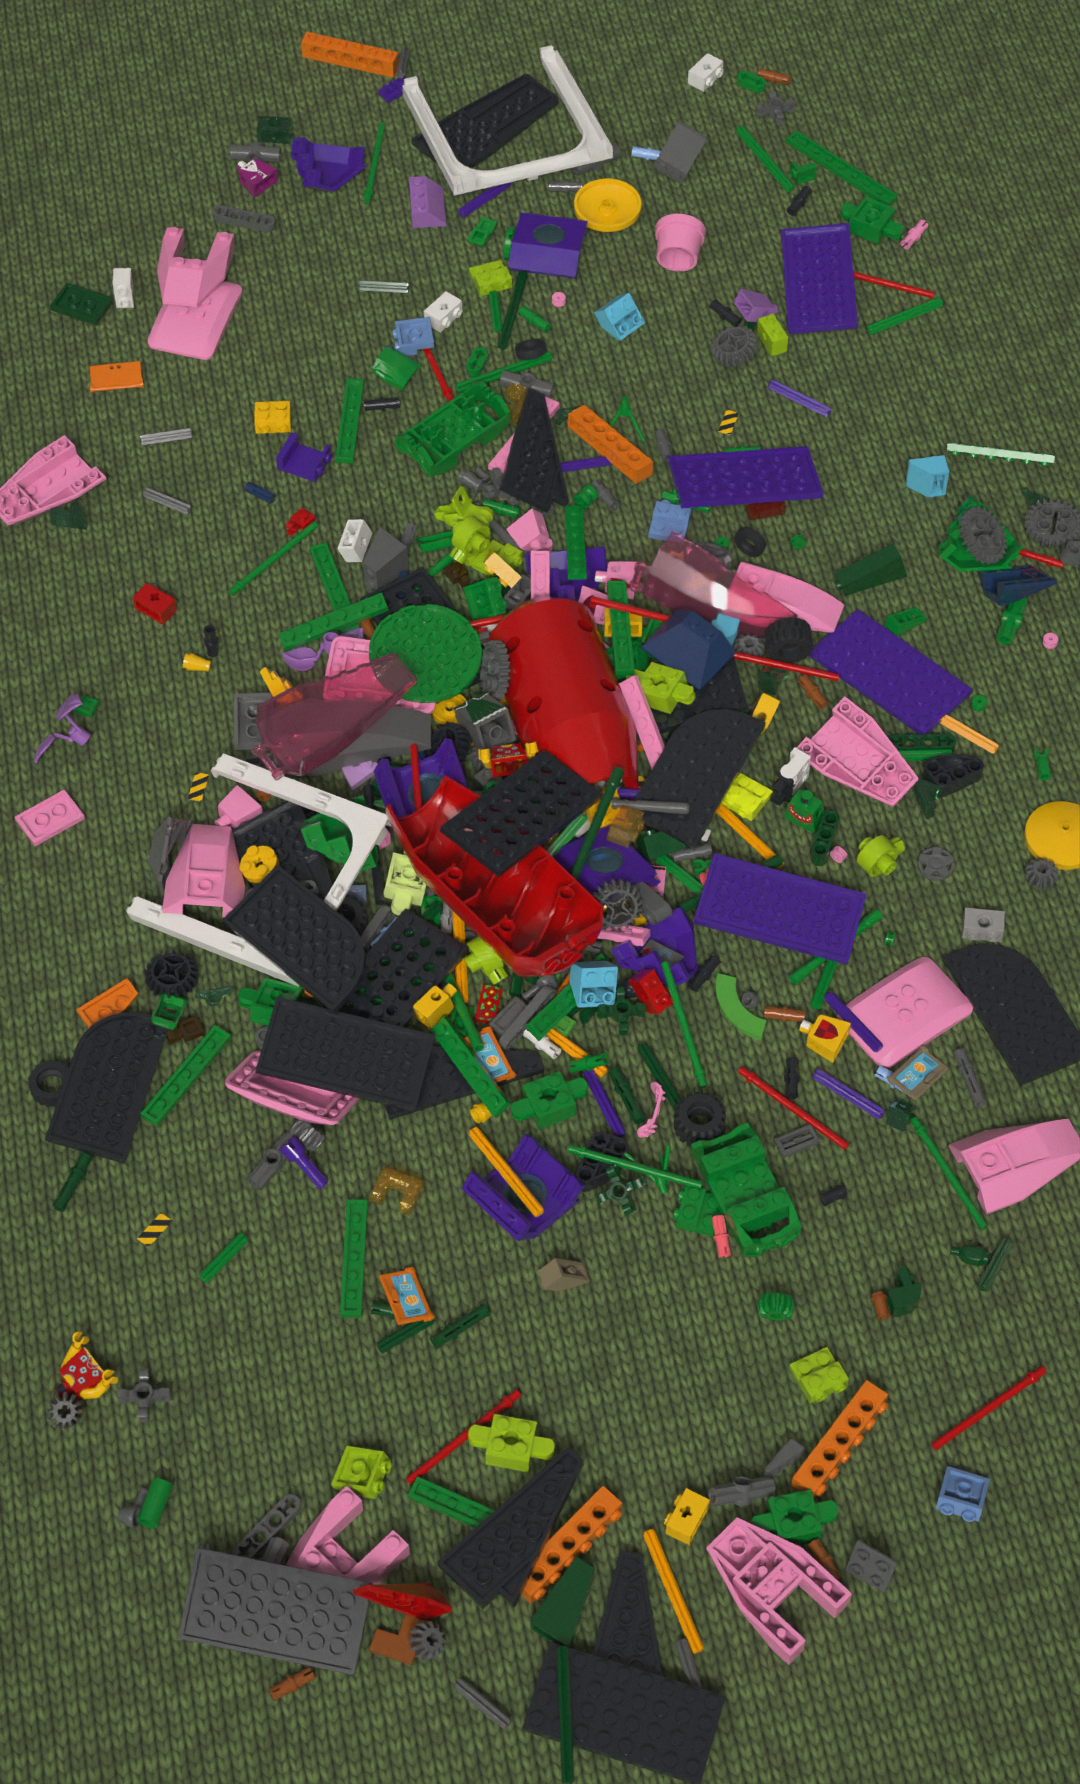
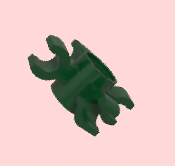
M616 986L614 1006L599 1005L597 1018L612 1017L619 1024V1036L628 1035L629 1016L643 1017L647 1009L646 1003L631 1005L630 1001L625 999L624 986ZM618 1009H623V1010H625L626 1012H625V1013H621V1012L618 1011Z
M618 1165L610 1166L606 1169V1172L613 1184L609 1190L596 1195L598 1203L611 1198L620 1201L626 1216L636 1211V1207L629 1195L634 1189L640 1188L647 1183L644 1176L632 1181L622 1178ZM618 1185H621L624 1188V1194H621L618 1191Z

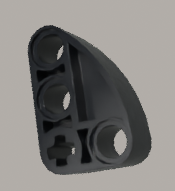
M948 754L936 756L925 761L922 778L935 796L943 798L980 781L984 763L981 759L968 755Z
M601 1131L593 1134L587 1149L628 1160L624 1156L625 1152L629 1154V1143L625 1139ZM616 1150H622L624 1152L618 1153L616 1152ZM584 1157L576 1172V1177L585 1184L582 1191H591L608 1183L611 1179L607 1175L606 1169L612 1165L601 1161L590 1163L589 1161L593 1159ZM588 1177L589 1180H582L581 1178Z

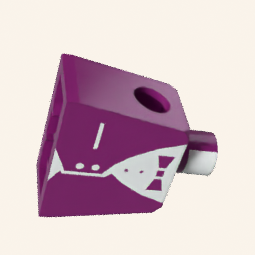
M253 159L249 163L240 161L237 165L240 183L254 198L278 182L277 169L258 159Z

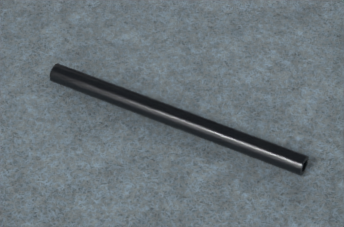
M365 785L363 787V794L367 807L375 810L373 805V787ZM377 845L379 860L377 866L371 869L375 904L383 905L385 898L379 845Z

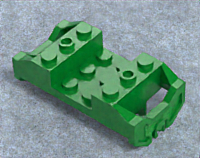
M473 382L471 387L403 434L396 435L395 448L400 453L408 454L418 462L424 473L430 478L445 474L458 465V454L477 441L485 446L497 438L504 428L511 423L510 410L503 398L496 394L495 391L490 392V387H487L484 382ZM477 401H483L479 405L475 403ZM484 403L495 411L499 417L498 421L493 420L485 413Z
M748 1122L736 1127L729 1134L710 1141L700 1140L691 1144L690 1154L699 1167L743 1257H758L762 1255L763 1250L766 1254L768 1249L776 1250L777 1246L782 1248L800 1235L802 1225L785 1187L779 1188L765 1161L766 1151ZM789 1217V1225L779 1232L768 1234L761 1239H751L747 1234L750 1232L752 1237H755L756 1230L766 1227L767 1231H770L772 1223Z

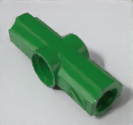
M1023 598L1016 602H1010L1008 609H1005L1001 620V627L996 638L1000 644L1005 646L1012 644L1015 633L1021 626L1028 599Z

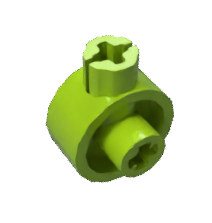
M475 516L458 521L452 530V545L454 548L449 555L463 564L467 557L483 553L490 544V528Z
M880 835L874 839L868 837L858 847L860 853L857 857V863L870 877H876L882 873L887 876L897 867L895 860L899 854L905 851L904 843L899 837H894L890 840L885 835Z
M478 936L466 943L471 954L463 959L472 973L481 969L484 975L489 977L493 985L509 976L503 968L502 960Z

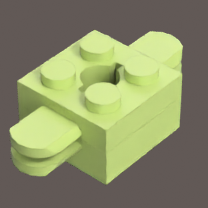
M405 851L403 855L393 852L384 889V898L393 899L391 910L395 915L399 916L405 908L410 910L411 904L421 906L426 884L416 875Z

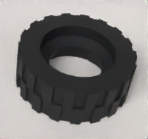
M53 1060L44 1061L42 1064L35 1066V1069H32L30 1072L31 1075L28 1078L29 1089L34 1100L40 1105L56 1107L69 1069L65 1063ZM47 1076H58L62 1084L57 1091L47 1092L42 1088V1081Z

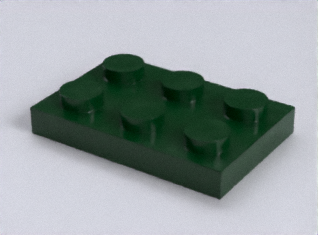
M66 282L51 303L50 309L51 311L97 326L113 301L111 297Z

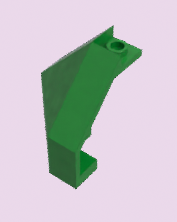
M971 494L958 508L956 513L959 516L948 527L945 533L948 537L945 542H941L938 546L939 556L959 572L1013 569L1011 560L1014 561L1018 557L1023 547L1006 527L1002 531L1007 533L1004 538L1008 540L1005 543L1008 549L1005 550L1006 554L1003 555V558L994 564L987 565L986 563L982 564L981 560L976 561V556L971 557V551H966L967 545L962 544L964 539L960 538V535L963 533L959 531V528L962 527L959 522L962 521L960 517L964 515V512L977 506L985 507L986 511L991 510Z
M364 795L348 799L367 807ZM321 813L304 821L301 831L307 847L325 854L326 857L338 863L345 864L353 847V837L350 829L341 821ZM376 844L360 871L377 866L379 855Z

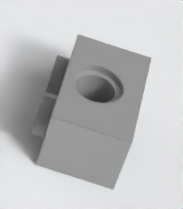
M965 908L962 938L1002 942L1005 911Z

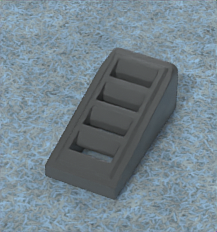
M792 1438L789 1439L765 1467L763 1477H773L799 1460L804 1454V1447Z

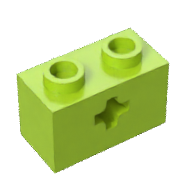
M774 313L758 318L757 334L771 357L787 352L788 336Z

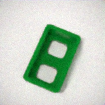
M450 530L416 538L415 541L423 553L453 546V532Z
M167 993L161 994L152 1013V1023L170 1030L175 1029L188 1001L171 995V998L168 999ZM169 1007L177 1010V1012L173 1014L164 1011V1008Z

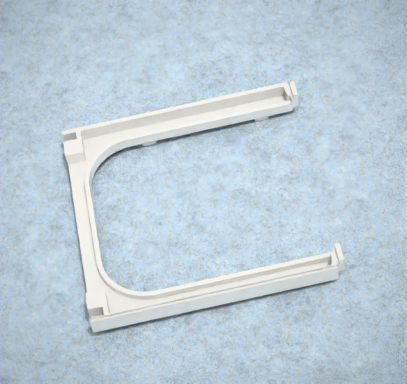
M553 45L540 48L542 65L573 118L576 127L582 134V141L576 148L567 153L501 169L483 171L471 169L461 164L453 154L418 86L417 77L404 79V85H402L403 97L454 195L526 178L528 181L538 179L539 175L613 158V147L559 52L553 50Z
M223 753L221 758L217 759L216 766L211 769L214 777L217 778L221 775L335 818L350 829L353 837L351 854L324 900L325 903L337 911L374 845L380 846L387 835L385 826H391L386 814ZM138 896L133 898L131 907H128L126 910L133 921L299 987L295 981L237 935L235 936L183 914L162 913L163 906Z

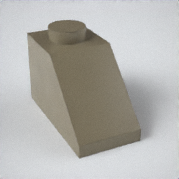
M555 1258L538 1271L541 1283L546 1290L559 1292L590 1282L585 1265L582 1262Z

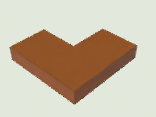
M405 1615L398 1635L376 1629L369 1652L412 1666L415 1659V1651L409 1650L412 1646V1643L407 1641L412 1637L409 1631L415 1628L417 1623H424L425 1621Z

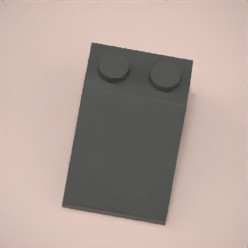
M271 693L234 694L235 751L273 749L272 742L260 743L257 741L260 716L258 715V707L261 705L268 707L275 705V700ZM267 716V733H272V716Z

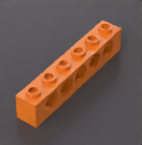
M306 32L301 41L302 57L392 78H394L397 72L399 57L396 51Z
M583 405L568 413V427L598 453L605 456L610 463L635 484L653 475V461L651 458L643 454L639 448L631 444L627 438H624L616 429L608 425L593 410Z
M866 1380L793 1476L791 1487L799 1492L811 1490L814 1499L817 1495L821 1497L827 1488L825 1484L829 1479L833 1480L837 1476L840 1464L842 1462L845 1464L852 1455V1452H850L854 1446L858 1447L864 1439V1432L866 1430L870 1431L876 1423V1416L879 1413L882 1415L887 1409L888 1394ZM867 1406L871 1411H864L861 1407ZM849 1423H857L859 1427H851ZM837 1439H844L847 1443L840 1444L837 1442ZM831 1455L835 1459L827 1460L824 1456ZM812 1472H820L822 1476L815 1477L812 1475Z
M602 1486L545 1544L521 1596L530 1604L535 1599L537 1601L545 1595L546 1588L550 1584L554 1585L559 1581L562 1576L561 1573L566 1568L568 1569L575 1557H578L581 1553H586L592 1546L591 1542L596 1537H602L607 1531V1526L611 1522L615 1523L621 1517L622 1502ZM597 1512H601L605 1516L602 1518H596L594 1514ZM585 1527L588 1528L590 1531L588 1533L583 1534L580 1533L578 1530L580 1528ZM566 1543H572L574 1547L572 1549H566L563 1547V1545ZM555 1558L559 1563L552 1565L548 1563V1560ZM535 1574L544 1576L541 1580H535L532 1577Z

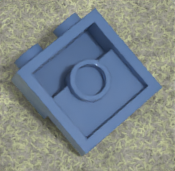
M429 317L395 321L396 329H392L394 339L398 340V342H395V350L409 356L417 355V350L434 348Z
M668 500L656 501L648 538L684 544L691 520L692 508H681L680 504H671Z
M947 1466L936 1509L940 1510L944 1515L955 1514L961 1516L967 1522H973L974 1520L979 1522L990 1479Z

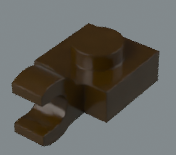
M456 561L443 568V574L452 584L458 582L462 589L470 585L468 583L470 581L468 571L460 562Z
M196 1016L178 1022V1028L166 1032L169 1045L177 1043L181 1038L188 1042L204 1036V1031Z

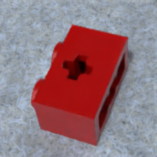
M148 583L133 596L134 608L162 625L177 611L176 601L173 596L163 593L159 588Z
M643 969L628 980L641 1003H646V1012L648 1014H660L673 1004L672 999L654 969Z

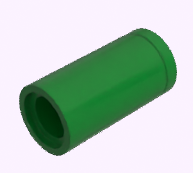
M160 1478L152 1479L137 1518L141 1525L149 1528H158L173 1488L170 1482Z

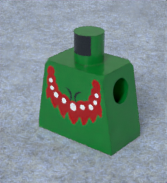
M798 790L789 802L783 817L815 834L824 814L823 802L814 797L813 793L809 790Z

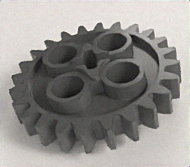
M1050 498V502L1043 499L1042 504L1037 501L1036 506L1031 505V509L1027 510L1024 528H1026L1027 534L1030 533L1029 538H1035L1034 543L1040 541L1042 547L1048 544V549L1052 545L1055 546V549H1058L1059 545L1065 548L1069 541H1077L1080 538L1079 509L1073 510V504L1067 506V501L1062 504L1060 499L1056 502L1052 498ZM1056 512L1058 515L1054 535H1051L1053 517Z
M972 507L964 512V515L960 517L962 521L959 524L962 527L959 528V531L963 533L960 535V538L964 539L962 544L967 545L966 551L970 550L971 557L976 556V561L981 560L982 564H994L1001 560L1003 555L1006 554L1005 550L1008 549L1005 545L1008 540L1004 538L1007 533L1002 531L1005 527L1000 526L1001 520H996V514L991 515V510L986 511L985 507Z
M490 640L485 644V649L482 650L481 670H479V680L482 681L480 687L483 688L482 693L487 692L497 701H502V698H505L504 693H507L506 687H509V654H506L507 648H505V644H502V641Z

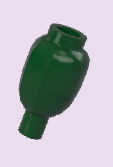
M964 1245L961 1248L954 1246L951 1248V1255L959 1256L960 1260L966 1264L980 1267L983 1264L988 1265L990 1253L986 1252L983 1247Z

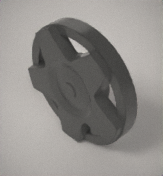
M940 847L926 849L920 854L918 869L925 878L932 881H942L953 873L955 866L954 858L948 851ZM921 863L926 865L925 869L922 868ZM951 865V869L948 872L947 866Z

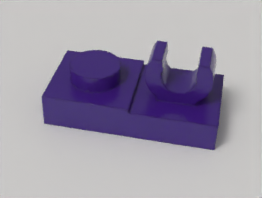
M406 77L390 81L388 85L383 84L382 88L378 90V95L387 103L403 96L402 85H404Z

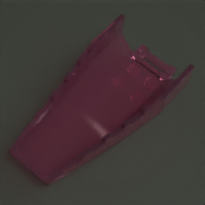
M673 531L658 551L651 567L643 562L635 564L633 580L629 583L631 591H639L647 598L655 600L663 607L669 608L674 612L677 609L692 610L710 624L713 619H717L718 613L738 618L740 622L737 635L746 636L749 633L750 636L756 634L757 638H765L766 628H769L768 626L774 623V621L789 617L796 619L798 616L786 606L774 600L766 592L762 594L753 588L754 584L750 581L746 583L737 577L738 573L736 571L730 572L723 567V562ZM642 574L646 575L644 583L640 582Z
M392 653L372 660L369 663L357 665L356 668L349 671L343 670L337 675L322 677V680L314 683L308 682L290 688L258 705L255 722L263 743L257 745L252 750V753L259 757L272 773L271 776L274 780L281 779L287 773L303 776L332 760L390 710L417 683V679L397 655ZM269 750L282 767L277 768L264 751Z

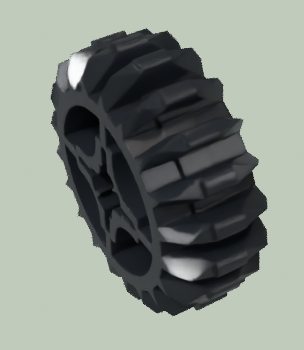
M446 722L445 725L440 724L439 729L435 728V732L431 734V749H427L425 752L426 758L434 755L446 738L452 739L459 762L466 761V756L470 755L468 750L472 748L469 732L463 726L454 722Z
M174 949L172 953H168L165 950L164 955L158 953L157 959L151 958V963H147L145 982L150 992L153 991L155 997L167 993L168 999L171 998V995L175 997L182 995L186 998V992L192 993L193 987L197 986V980L199 979L198 966L195 960L191 959L189 954L184 955L182 950L178 954Z

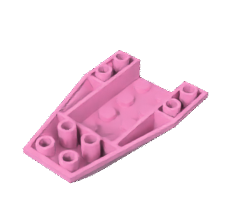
M64 435L34 454L0 488V518L7 526L30 520L80 497L106 480V476L96 466L91 469L77 455L75 445Z
M740 562L728 592L723 614L764 626H769L774 621L781 620L782 618H800L807 621L813 631L834 632L844 604L828 593L804 581L778 571Z
M844 697L832 709L833 716L811 740L806 737L797 746V749L811 756L810 765L822 775L894 807L915 785L919 778L875 720L848 698Z
M191 825L166 879L162 913L183 914V905L190 904L223 907L222 917H226L244 899L245 884L242 872L239 870L240 862L231 827Z
M1069 1119L985 1130L949 1144V1148L958 1163L964 1162L979 1189L977 1198L986 1214L1025 1200L1080 1160V1137Z

